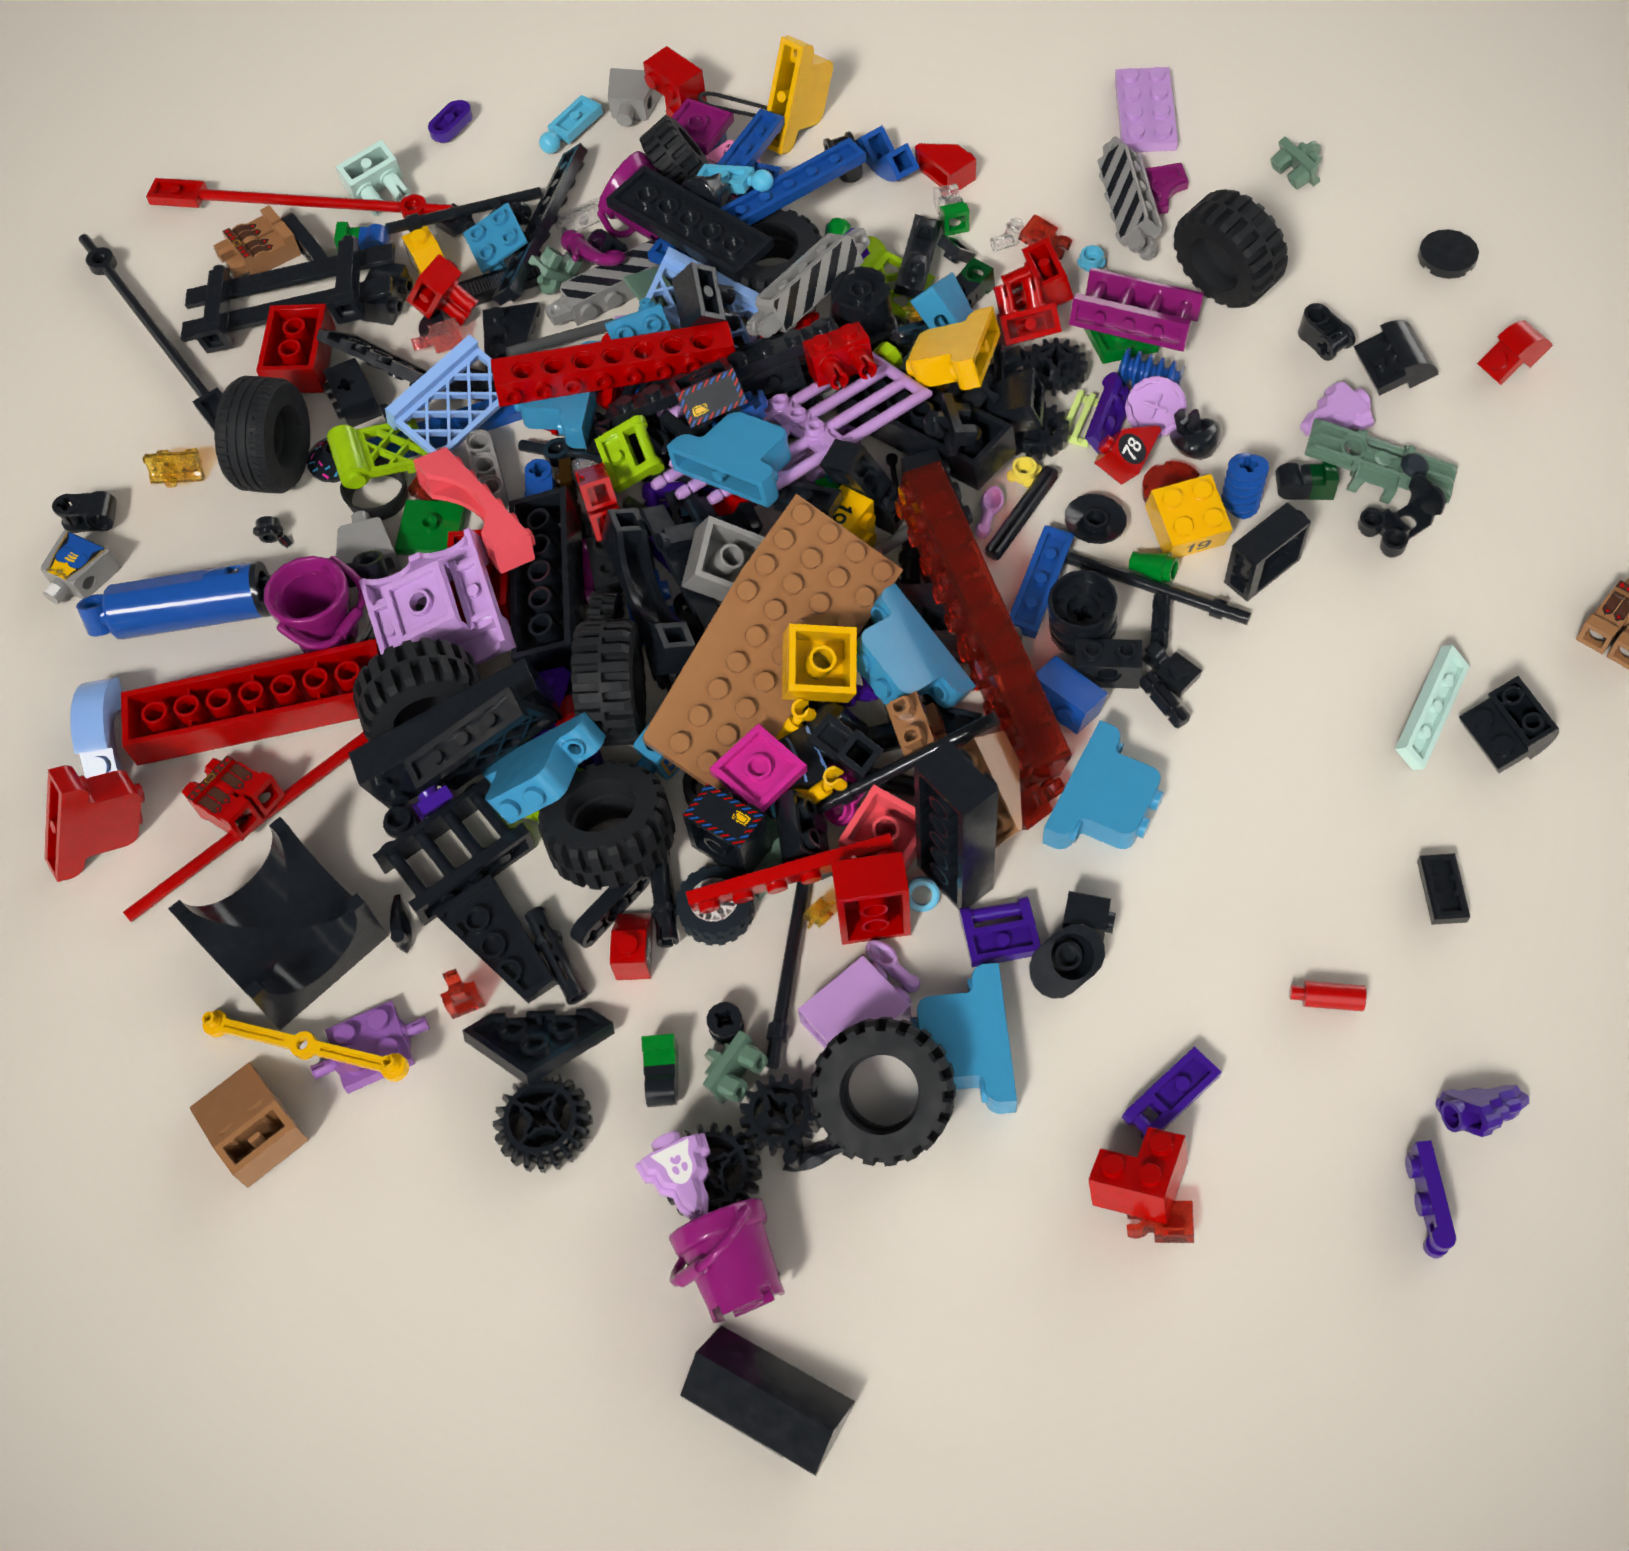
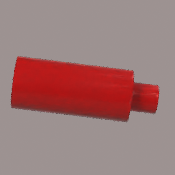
M1305 980L1303 986L1290 985L1289 999L1301 1000L1303 1007L1364 1012L1366 1006L1365 985Z

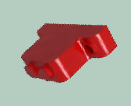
M69 765L48 769L44 859L57 882L79 875L83 871L85 860L88 857L126 847L137 839L139 825L143 823L141 803L145 802V795L139 783L133 784L126 771L116 770L86 778L84 775L78 776L75 769Z

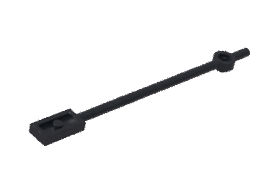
M87 234L80 235L79 242L88 252L86 263L91 272L95 275H105L155 339L199 398L192 402L214 432L216 412L222 392L218 387L209 392L115 271L117 260L112 251L105 247L98 248Z
M555 438L546 444L522 439L518 444L519 451L543 455L552 467H559V459L569 457L574 462L590 465L603 462L600 454L569 447L566 444L565 438ZM665 466L664 470L661 473L649 476L657 477L659 475H663V473L671 469V467ZM683 475L675 481L688 483L692 478ZM794 481L778 491L779 497L773 503L774 510L784 512L794 496L798 494L832 519L844 497L841 489ZM706 485V486H705V487H710V488L719 489V488L714 487V486H712V485Z

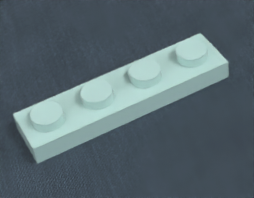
M1453 645L1441 646L1395 747V750L1412 770L1425 769L1470 667Z

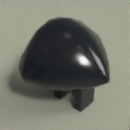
M1179 409L1174 414L1176 429L1170 434L1173 446L1181 454L1189 458L1203 460L1211 457L1220 441V423L1209 418L1200 419L1199 409H1193L1188 414V418L1185 415V409Z

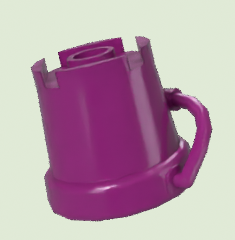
M636 151L629 155L613 173L600 196L597 215L604 228L614 237H629L637 231L649 240L659 239L658 236L608 208L606 198L644 165L659 173L644 152ZM607 217L609 219H618L629 226V228L624 231L615 230Z
M317 556L296 558L275 571L264 588V603L270 615L279 623L277 631L298 644L303 653L347 645L352 636L356 639L358 635L357 623L362 618V611L365 607V600L359 583L361 577L336 556H330L329 558ZM344 573L354 581L358 590V603L353 608H351L349 602V584Z
M747 1199L718 1208L689 1221L669 1235L671 1245L679 1257L671 1271L669 1281L675 1287H685L695 1281L713 1323L725 1321L723 1315L732 1311L734 1316L738 1317L775 1300L773 1294L780 1296L785 1294L764 1226L767 1223V1215L762 1199Z

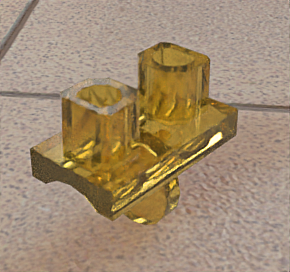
M197 448L186 449L185 452L157 450L153 454H144L142 458L143 463L148 469L151 484L165 483L167 488H175L178 483L200 482L205 478L201 465L202 460Z

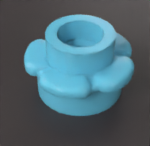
M1094 245L1083 248L1079 256L1080 258L1077 260L1079 267L1087 272L1090 271L1091 267L1099 269L1103 268L1106 264V259L1103 258V250Z

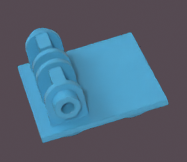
M508 202L463 233L482 273L488 270L492 272L505 268L506 264L503 260L528 243Z
M644 298L639 302V311L604 323L611 340L671 330L661 303L655 304L650 298Z

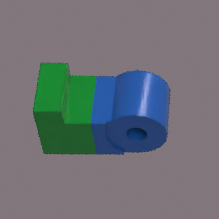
M337 222L334 242L338 249V241H341L346 235H353L359 240V246L362 250L390 243L391 234L388 235L385 226L381 224H371L368 227H350L348 222Z

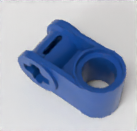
M534 459L525 466L526 491L524 492V497L556 488L552 468L548 461Z

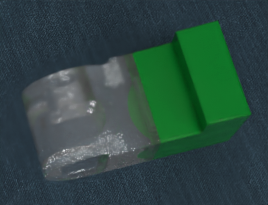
M957 184L934 188V204L939 220L942 221L941 227L944 235L951 236L969 232V208L967 203H964L962 197H960ZM956 218L961 223L957 226H949V219Z

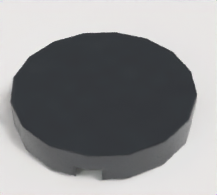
M1450 229L1437 230L1428 234L1422 240L1418 252V260L1423 268L1426 266L1431 270L1430 274L1436 277L1446 279L1460 278L1465 276L1466 272L1474 269L1479 250L1475 241L1460 231Z

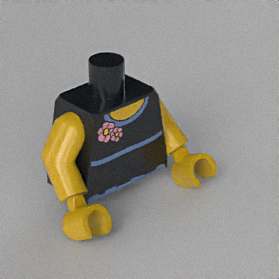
M797 699L791 707L793 716L791 715L787 718L775 738L807 765V772L787 791L793 789L811 798L816 805L832 794L833 789L837 791L845 790L847 788V781L841 778L837 779L840 775H843L844 771L836 766L827 768L820 751L807 742L811 732L808 725L803 726L802 722L803 720L807 722L814 720L816 711L815 709L808 708L803 714V710L809 704V701Z

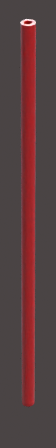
M364 732L283 791L285 796L266 817L258 813L263 820L254 830L350 758L349 752L369 742ZM248 818L241 824H239L238 827L240 828L247 823ZM227 833L123 911L124 915L130 922H133L240 840Z

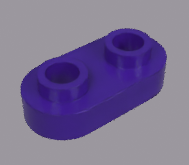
M455 100L448 103L429 122L428 130L432 140L447 143L472 120L473 115L468 102Z

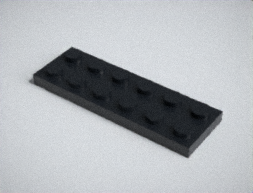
M645 165L606 198L608 208L705 265L716 267L717 272L734 282H737L774 248L773 238Z

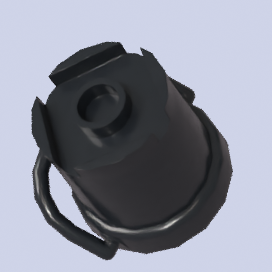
M860 266L854 267V273L845 276V271H843L833 280L830 289V317L834 319L839 328L843 325L859 321L869 336L872 352L881 342L892 343L890 341V336L893 335L892 329L899 327L900 324H910L908 319L894 315L890 298L889 283L885 282V276L882 272L870 267Z

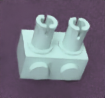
M382 139L336 166L342 185L353 199L383 200L377 192L385 187L388 188L396 201L402 200L401 194L403 197L411 194L410 190L400 179L402 175L397 159ZM372 211L374 216L381 215L379 211Z

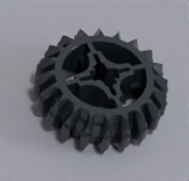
M557 1074L552 1077L550 1082L546 1075L538 1082L522 1088L519 1084L513 1083L515 1094L513 1096L503 1094L502 1099L506 1106L496 1107L495 1112L500 1119L493 1121L494 1129L499 1131L494 1138L498 1145H503L500 1150L505 1157L511 1156L510 1161L517 1167L523 1163V1167L529 1172L537 1164L540 1172L546 1173L549 1163H552L556 1170H560V1160L564 1157L567 1161L574 1162V1156L571 1152L574 1149L581 1152L584 1151L585 1146L580 1139L591 1138V1132L586 1127L593 1124L592 1116L587 1114L591 1110V1105L588 1100H583L585 1097L581 1088L575 1089V1084L572 1080L568 1079L562 1083L561 1076ZM542 1099H546V1100H545L543 1103H541V1104L532 1105L534 1102H537V1101L542 1100ZM566 1104L571 1110V1118L567 1130L563 1129L559 1123L563 1115L562 1110ZM520 1116H523L527 1125L522 1131L524 1136L518 1141L516 1127ZM534 1118L539 1122L542 1119L546 1122V1118H548L553 1127L548 1124L542 1126L541 1123L540 1127H538ZM548 1140L556 1141L548 1146L540 1147Z
M715 1122L711 1124L709 1132H705L703 1126L698 1124L696 1126L697 1133H705L709 1149L720 1148L730 1152L728 1154L723 1152L719 1155L709 1154L706 1158L709 1169L712 1168L714 1172L718 1173L717 1177L720 1185H718L716 1180L711 1178L710 1175L707 1176L704 1182L706 1191L714 1192L719 1196L717 1199L709 1200L708 1213L739 1201L751 1199L747 1193L758 1194L760 1191L759 1185L753 1181L762 1179L763 1174L760 1169L756 1168L761 1164V1159L759 1155L753 1154L756 1150L754 1143H744L746 1137L741 1131L733 1136V1129L730 1125L725 1126L720 1133L718 1124ZM684 1130V1137L691 1135L689 1131ZM741 1163L740 1178L735 1187L730 1191L726 1181L735 1172L734 1167ZM667 1197L670 1205H676L673 1198Z

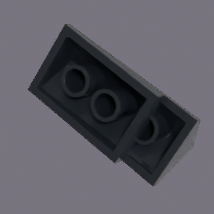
M722 1325L696 1351L680 1394L682 1398L814 1476L818 1474L856 1403L849 1397Z

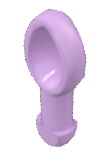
M998 486L988 488L981 497L980 508L982 513L979 523L975 525V535L978 538L983 539L990 534L993 516L1003 506L1004 496Z
M871 940L867 943L866 954L871 964L873 962L878 963L884 971L890 973L903 985L902 988L909 993H914L920 988L919 978L915 974H910L898 963L897 954L890 945L879 940Z

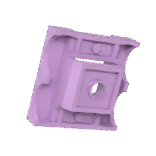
M467 528L463 530V538L450 548L433 553L417 552L408 557L409 563L396 574L380 579L363 578L359 580L380 654L384 653V649L392 645L393 647L400 646L403 641L407 640L416 642L420 641V638H430L432 641L443 639L449 641L450 644L455 643L464 648L473 657L477 666L516 647L508 620L501 615L485 566L489 564L481 537L477 533ZM451 581H454L467 624L461 621L449 583ZM426 597L427 604L425 608L421 611H416L418 600Z

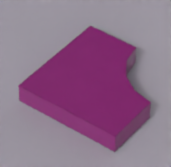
M1181 162L1145 168L1159 215L1168 213L1169 200L1177 192L1188 189L1189 181Z

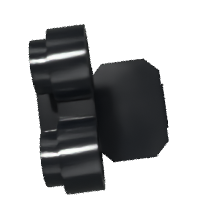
M1421 473L1412 475L1408 486L1411 492L1408 505L1395 513L1389 508L1383 512L1376 508H1368L1362 511L1360 515L1358 529L1361 534L1366 537H1374L1380 534L1382 536L1380 549L1387 557L1394 558L1403 554L1408 540L1431 526L1435 515L1443 513L1447 503L1443 491L1432 484ZM1404 516L1411 517L1415 520L1416 527L1411 529L1400 518Z

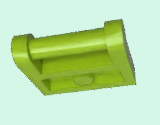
M643 415L633 416L594 439L613 489L618 493L649 475L661 473L665 468L662 459L656 455L647 432L648 423ZM633 433L636 434L646 460L641 464L638 463L628 438Z

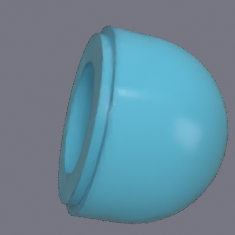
M918 876L908 882L911 909L918 912H927L937 905L939 901V888L934 880L926 876ZM917 886H927L932 891V897L927 903L919 904L913 899L912 892Z

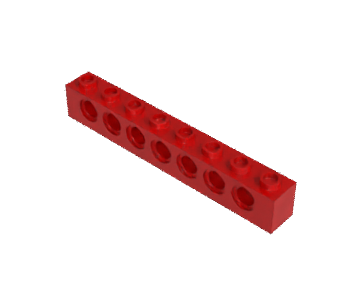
M728 321L490 359L499 407L670 379L677 374H687L696 370L705 363L716 361L722 357L727 358L731 353L735 352V346Z

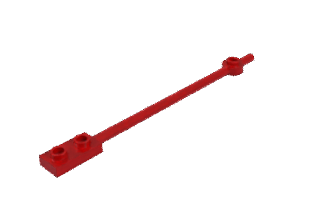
M155 178L146 195L150 205L199 208L202 200L394 212L401 213L404 219L406 215L414 213L423 215L454 207L447 204L426 203L425 198L418 194L408 195L401 201L211 190L207 188L204 181Z

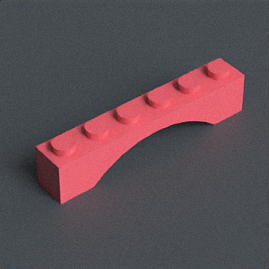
M444 447L413 460L419 485L432 499L461 505L473 511L483 520L484 526L481 535L488 560L501 574L535 560L533 546L536 542L531 530L524 528L513 512H508L502 500L495 498L485 483H480L472 469L468 470L458 455L454 456L447 447Z

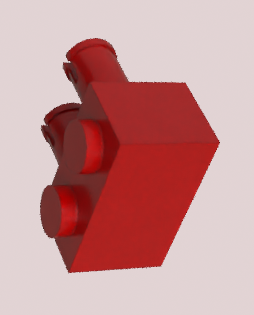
M1048 237L1021 249L1025 259L1024 266L1000 276L1003 285L1007 283L1012 284V290L1022 286L1021 280L1039 276L1043 299L1047 304L1056 302V306H1059L1074 298L1067 275ZM1021 290L1014 293L1016 309L1021 310L1027 307L1024 291Z
M440 254L419 275L406 300L428 319L437 310H442L456 321L459 326H462L472 314L471 311L479 302L478 299L459 285V278L462 272L458 270L451 260L445 259Z
M1039 276L1021 280L1027 305L1023 311L1016 309L1011 283L993 287L999 311L996 319L1001 332L997 344L1002 343L1004 346H1009L1062 332L1056 302L1050 304L1044 302Z
M859 321L843 325L839 329L816 335L812 339L802 342L808 371L818 388L830 384L834 390H840L836 382H839L843 389L849 382V376L858 373L862 379H868L865 371L868 372L871 378L877 372V365L873 360L869 336Z

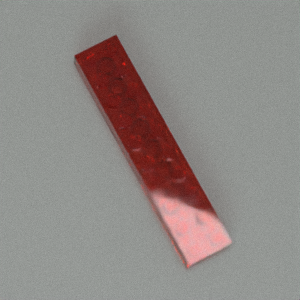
M937 461L904 472L901 486L898 487V499L895 501L897 515L900 520L905 519L909 528L907 529L909 542L913 548L917 547L921 556L919 562L922 572L925 576H930L933 583L932 593L937 604H942L945 609V623L949 632H954L959 642L957 643L959 656L963 662L967 661L971 669L970 679L976 685L974 689L976 691L980 690L985 701L983 702L984 713L987 715L994 711L1000 720V724L996 726L997 732L1005 731L1019 760L1022 788L1024 789L1060 776L1072 753L941 462Z

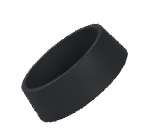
M377 458L374 461V466L388 464L390 460ZM404 472L385 475L398 480L402 487L394 499L380 507L360 508L354 506L352 498L356 489L346 488L342 483L340 485L341 496L353 513L366 511L370 514V518L388 519L404 507L408 498Z

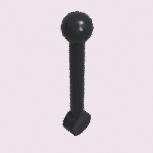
M890 453L886 456V464L890 466L892 483L899 486L896 471L898 457L896 454Z

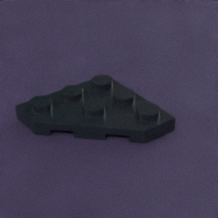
M592 1008L576 1009L575 1015H556L555 1010L527 1011L526 1017L507 1018L506 1012L491 1013L462 1030L466 1043L528 1086L541 1080L554 1070L615 1034L613 1022Z

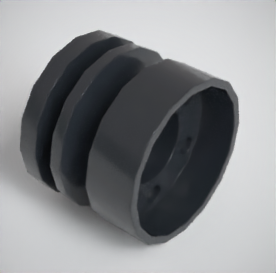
M1078 570L1069 572L1057 579L1051 587L1048 597L1049 631L1052 641L1065 653L1074 655L1075 638H1115L1118 597L1115 586L1107 577L1095 571Z

